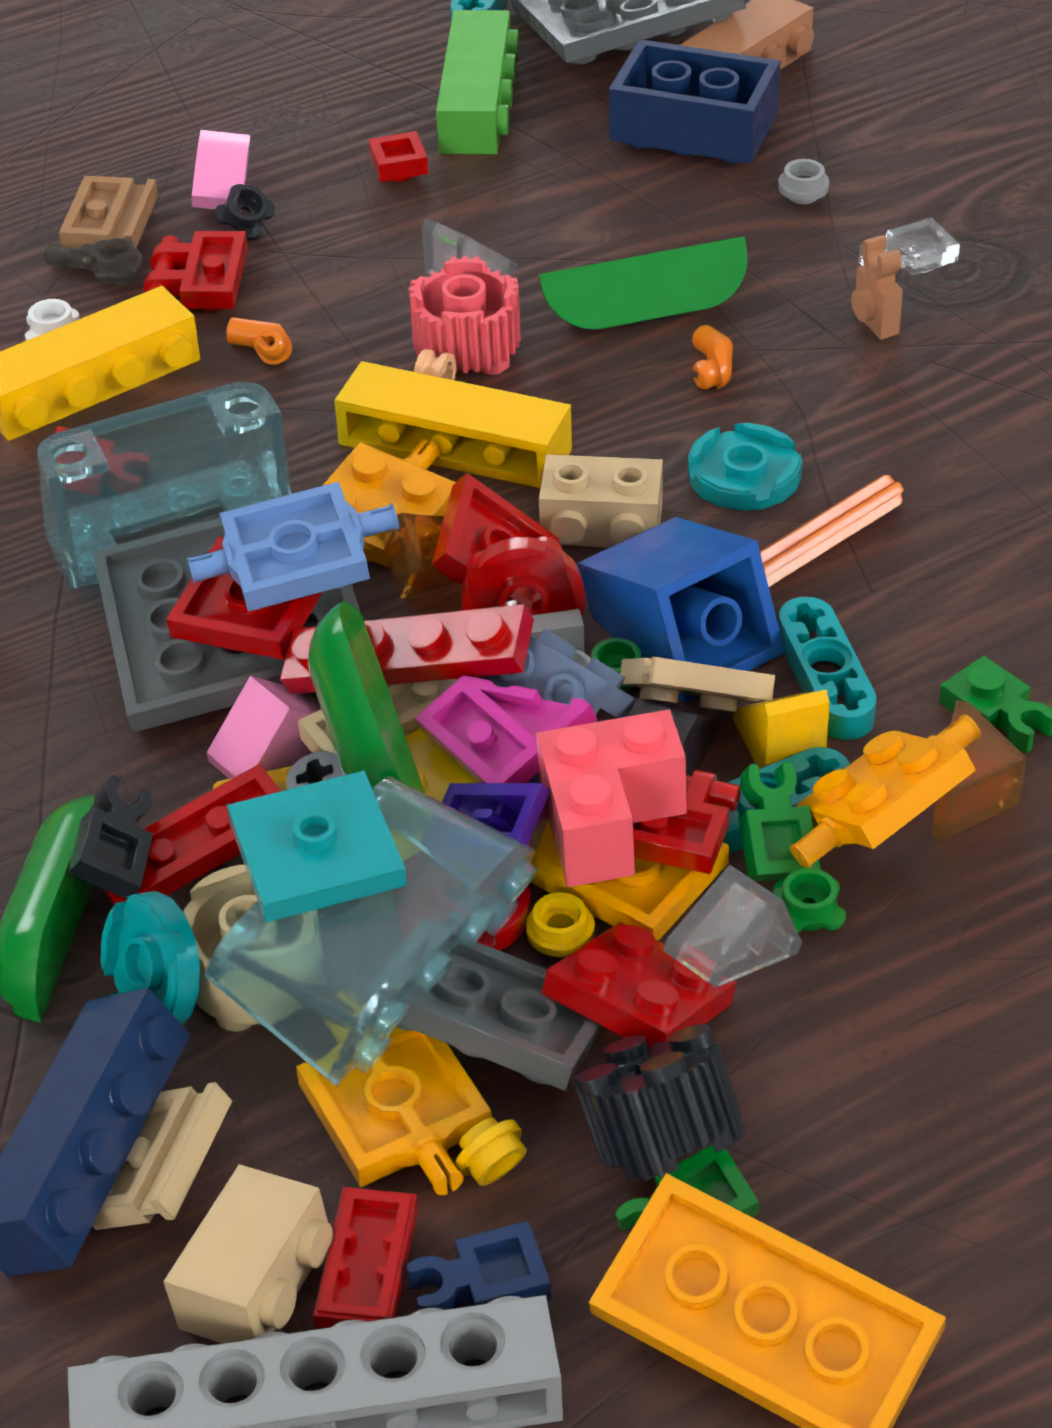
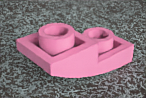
M207 130L200 131L192 188V207L216 209L218 205L225 204L232 186L236 184L245 185L250 135Z

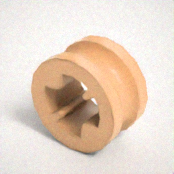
M424 349L417 358L414 372L455 380L456 360L451 353L444 352L440 357H436L435 351Z

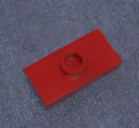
M351 1187L342 1188L332 1231V1243L328 1249L313 1314L315 1330L330 1328L346 1320L370 1322L397 1318L406 1265L408 1264L419 1210L417 1194Z

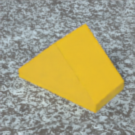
M827 689L772 699V701L738 707L736 713H732L734 722L759 769L810 748H827L830 704Z

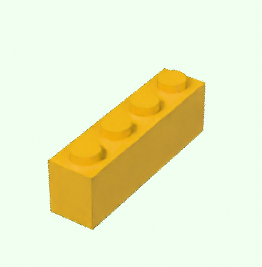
M160 286L0 351V433L7 441H10L199 361L200 353L194 315L163 286Z
M364 361L360 362L334 400L339 445L355 448L361 442L394 457L404 459L417 447L419 441L428 439V445L433 441L440 449V456L431 465L541 489L546 454L569 455L572 450L571 405Z

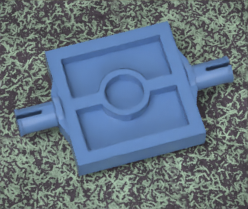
M339 482L221 512L220 517L225 533L222 543L223 549L191 558L187 557L194 584L230 573L232 579L241 586L247 610L252 611L370 579L367 560L363 552L364 537L394 529L398 530L399 522L393 503L357 513L345 501Z

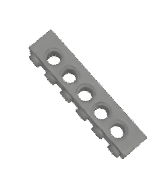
M546 1295L529 1298L504 1296L483 1305L450 1310L425 1308L409 1316L370 1322L346 1320L330 1328L291 1334L266 1332L251 1340L211 1346L187 1344L176 1348L172 1352L132 1358L107 1356L98 1359L92 1364L68 1367L70 1428H518L563 1421L561 1373ZM474 1359L487 1361L479 1366L462 1365V1363ZM396 1371L408 1373L403 1377L395 1379L383 1377L388 1373ZM312 1384H328L325 1388L316 1391L303 1390ZM234 1396H249L237 1403H223ZM168 1408L160 1414L144 1416L146 1412L152 1409Z

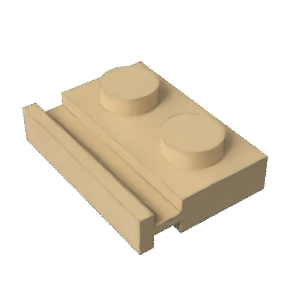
M652 657V659H622L620 673L626 677L622 685L641 688L639 697L641 700L677 704L678 695L685 694L700 697L698 708L736 713L737 702L772 701L775 675Z
M216 1082L207 1083L203 1093H197L190 1086L162 1091L159 1094L146 1123L92 1225L95 1230L150 1223L153 1215L159 1213L165 1220H174L232 1103V1100Z

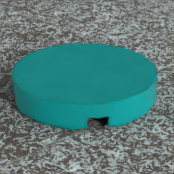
M740 423L734 424V431L720 433V427L707 431L693 443L688 454L687 471L690 486L701 498L718 507L739 511L759 510L782 503L796 492L802 478L803 461L801 453L799 455L795 451V443L788 435L770 426Z
M157 891L126 896L128 897L127 901L117 902L109 912L102 933V970H104L105 977L114 975L115 985L118 993H112L110 996L149 988L179 1023L183 1025L192 1015L199 994L200 962L196 939L187 917L171 897Z

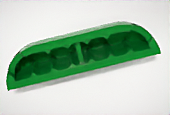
M745 236L553 271L539 274L538 277L542 294L547 304L559 318L578 328L603 329L704 310L723 303L735 293L744 278L748 261Z
M342 601L321 619L314 630L309 646L308 666L343 775L365 771L388 826L403 827L411 832L429 828L435 825L436 822L362 614L353 605Z
M95 795L82 796L64 803L54 810L42 823L0 921V996L12 1005L14 1014L26 1020L41 1023L94 886L85 880L69 874L68 870L81 818L94 806Z

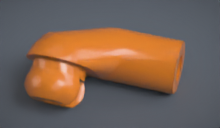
M232 317L229 320L227 326V341L229 344L253 347L261 360L269 365H280L289 359L293 345L280 324Z
M703 325L695 330L692 336V343L698 351L707 357V360H698L694 364L693 371L697 372L699 376L694 377V381L700 389L708 390L716 386L719 390L731 379L733 343L727 336L715 328Z

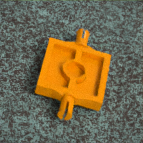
M422 439L411 454L404 459L394 457L359 442L322 485L339 482L345 501L357 513L393 503L399 522V529L364 537L363 552L367 561L376 562L400 573L444 519L451 489L456 482L427 470L440 456V449L433 441L428 445V439Z
M962 714L959 719L936 736L931 735L928 738H923L895 730L880 734L870 740L863 748L864 754L845 769L835 770L824 775L814 784L813 793L796 805V807L810 806L814 829L795 844L790 845V851L795 860L803 868H810L813 863L834 847H841L845 844H859L875 849L976 771L965 747L975 739L980 738L981 732L977 724L968 715L964 716Z
M342 1000L343 1011L337 1002L328 1011L327 1018L335 1027L342 1041L330 1052L297 1065L296 1069L301 1089L361 1188L405 1167L420 1165L436 1194L447 1195V1184L451 1191L454 1192L461 1186L464 1177L458 1171L446 1151L450 1147L459 1144L464 1134L473 1126L492 1117L489 1106L447 1043L417 1031L401 1029L394 1024L370 1028L357 1011L353 1001Z

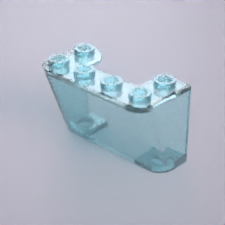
M253 382L230 383L64 430L48 436L40 443L37 449L45 537L71 590L88 584L99 583L92 551L116 545L113 539L115 536L137 532L143 528L179 517L191 516L216 506H221L225 512L291 494L281 411L270 393L263 386Z
M390 776L382 779L372 790L406 868L407 886L265 923L257 901L222 938L211 957L205 973V977L336 1087L355 1067L365 1074L374 1066L392 1042L388 1035L395 1029L409 1009V1006L403 1002L416 987L426 994L438 983L454 960L448 953L459 941L471 947L485 931L494 936L515 912L519 905L515 899L528 886L538 871L530 863L536 851L534 848Z

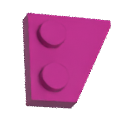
M465 675L415 717L422 732L479 783H527L539 772L537 732L594 723L598 720L592 706L584 699L573 697L570 705L543 700L538 691L515 685L498 687L490 680Z

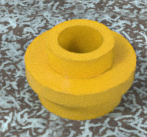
M565 892L551 893L539 899L526 921V934L530 944L539 952L553 957H566L592 941L595 933L594 917L585 903L579 897Z
M491 1117L479 1122L467 1131L459 1141L462 1151L455 1161V1166L463 1176L472 1175L480 1186L497 1181L518 1165L527 1152L526 1147L520 1140L522 1129L513 1119L498 1123L495 1118Z

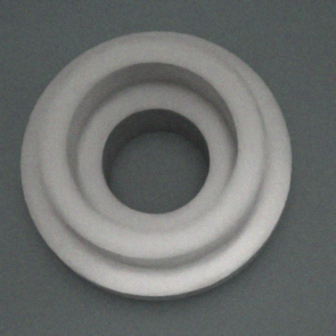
M797 159L789 162L784 167V172L779 177L778 189L783 196L789 198L794 203L810 204L827 194L829 178L825 174V168L821 163L811 159Z

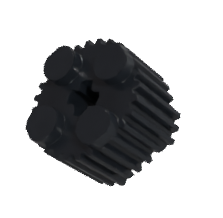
M705 1024L683 1028L670 1035L668 1042L663 1043V1041H659L652 1046H648L643 1035L630 1036L606 1046L603 1050L607 1063L586 1069L574 1078L577 1086L576 1091L600 1162L604 1166H610L611 1168L624 1166L630 1182H635L641 1178L647 1181L654 1176L662 1178L666 1173L679 1170L676 1158L692 1153L697 1148L707 1146L709 1141H712L714 1150L718 1153L725 1148L733 1147L735 1141L742 1139L741 1134L746 1132L740 1115L742 1113L719 1043L714 1038L711 1027Z

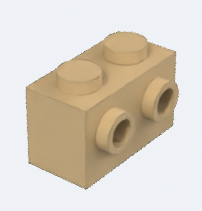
M546 454L539 495L540 525L559 538L558 542L561 545L608 548L659 525L662 513L663 459Z
M239 1164L163 1281L178 1329L225 1344L251 1340L260 1334L274 1332L276 1328L281 1329L284 1327L293 1313L299 1289L311 1269L318 1268L325 1261L328 1249L332 1243V1227L327 1220L320 1189Z

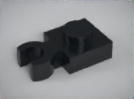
M112 775L97 790L94 796V806L81 818L68 873L128 899L126 896L135 894L141 888L153 834L137 827L136 823L150 810L152 796L151 792L143 789L131 801L130 805L124 803L117 793L120 778Z

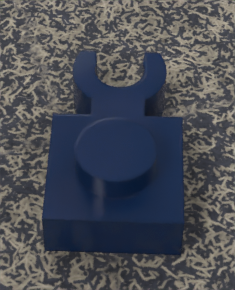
M529 1221L456 1239L457 1259L447 1261L437 1256H423L412 1260L406 1265L410 1290L420 1289L428 1285L440 1288L435 1293L417 1297L418 1310L425 1308L450 1310L456 1309L458 1305L471 1302L472 1306L483 1305L504 1296L529 1298L546 1295L547 1301L551 1300V1282Z

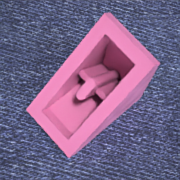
M250 676L207 751L208 762L228 779L235 778L258 764H261L265 771L293 766L299 759L312 753L300 739L298 720L321 710L319 701L309 693L290 694L282 684Z

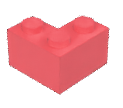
M670 709L536 733L540 783L551 790L548 819L566 886L572 887L635 875L633 823L687 814L686 756Z

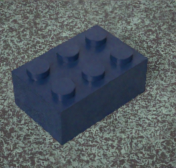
M639 39L609 88L610 141L627 143L635 148L652 147L671 150L684 156L696 154L721 158L728 163L745 162L752 164L779 112L781 60Z

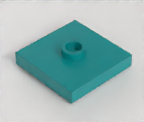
M365 771L227 805L229 823L265 923L407 886L406 868Z

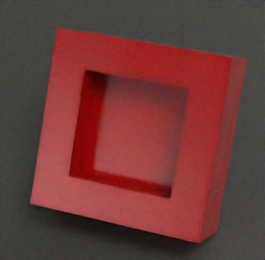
M417 131L368 139L370 158L380 182H402L414 176L429 174L428 157Z

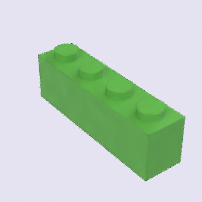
M453 10L436 109L439 154H498L500 135H508L509 109H512L513 102L512 83L516 81V58H519V29H510V10Z

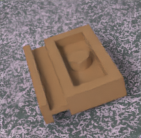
M84 176L59 231L62 250H79L95 254L112 252L114 246H126L127 253H135L158 197L156 179H148L146 185L134 184L133 178Z

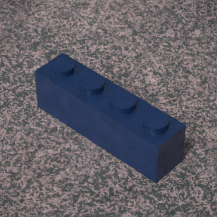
M149 988L92 999L86 1002L0 1156V1270L6 1276L71 1268L190 1037L188 1031Z

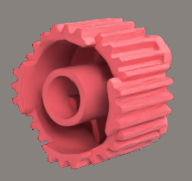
M454 256L451 257V260L444 263V268L440 269V273L433 271L430 273V277L420 276L417 280H411L409 297L413 348L416 350L417 356L424 349L435 351L436 357H440L444 352L451 353L456 360V372L462 370L463 373L474 370L475 372L481 371L488 375H497L509 368V355L516 353V348H519V341H521L517 278H511L508 274L501 276V272L498 270L491 272V268L486 267V262L479 260V256H475L473 259H469L468 256L457 259Z

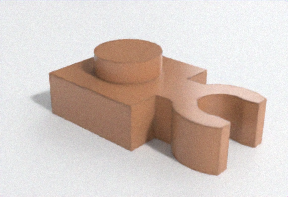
M880 235L863 241L862 258L864 265L857 267L856 290L852 293L851 303L857 319L864 322L881 340L899 334L903 289L895 282V275L901 269V252L898 249L886 252V237Z

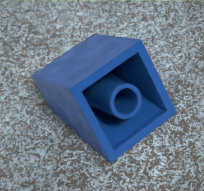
M674 517L577 563L583 579L592 618L613 638H624L634 642L641 651V658L652 659V657L750 671L785 653L757 540ZM679 694L678 700L686 703L698 696Z

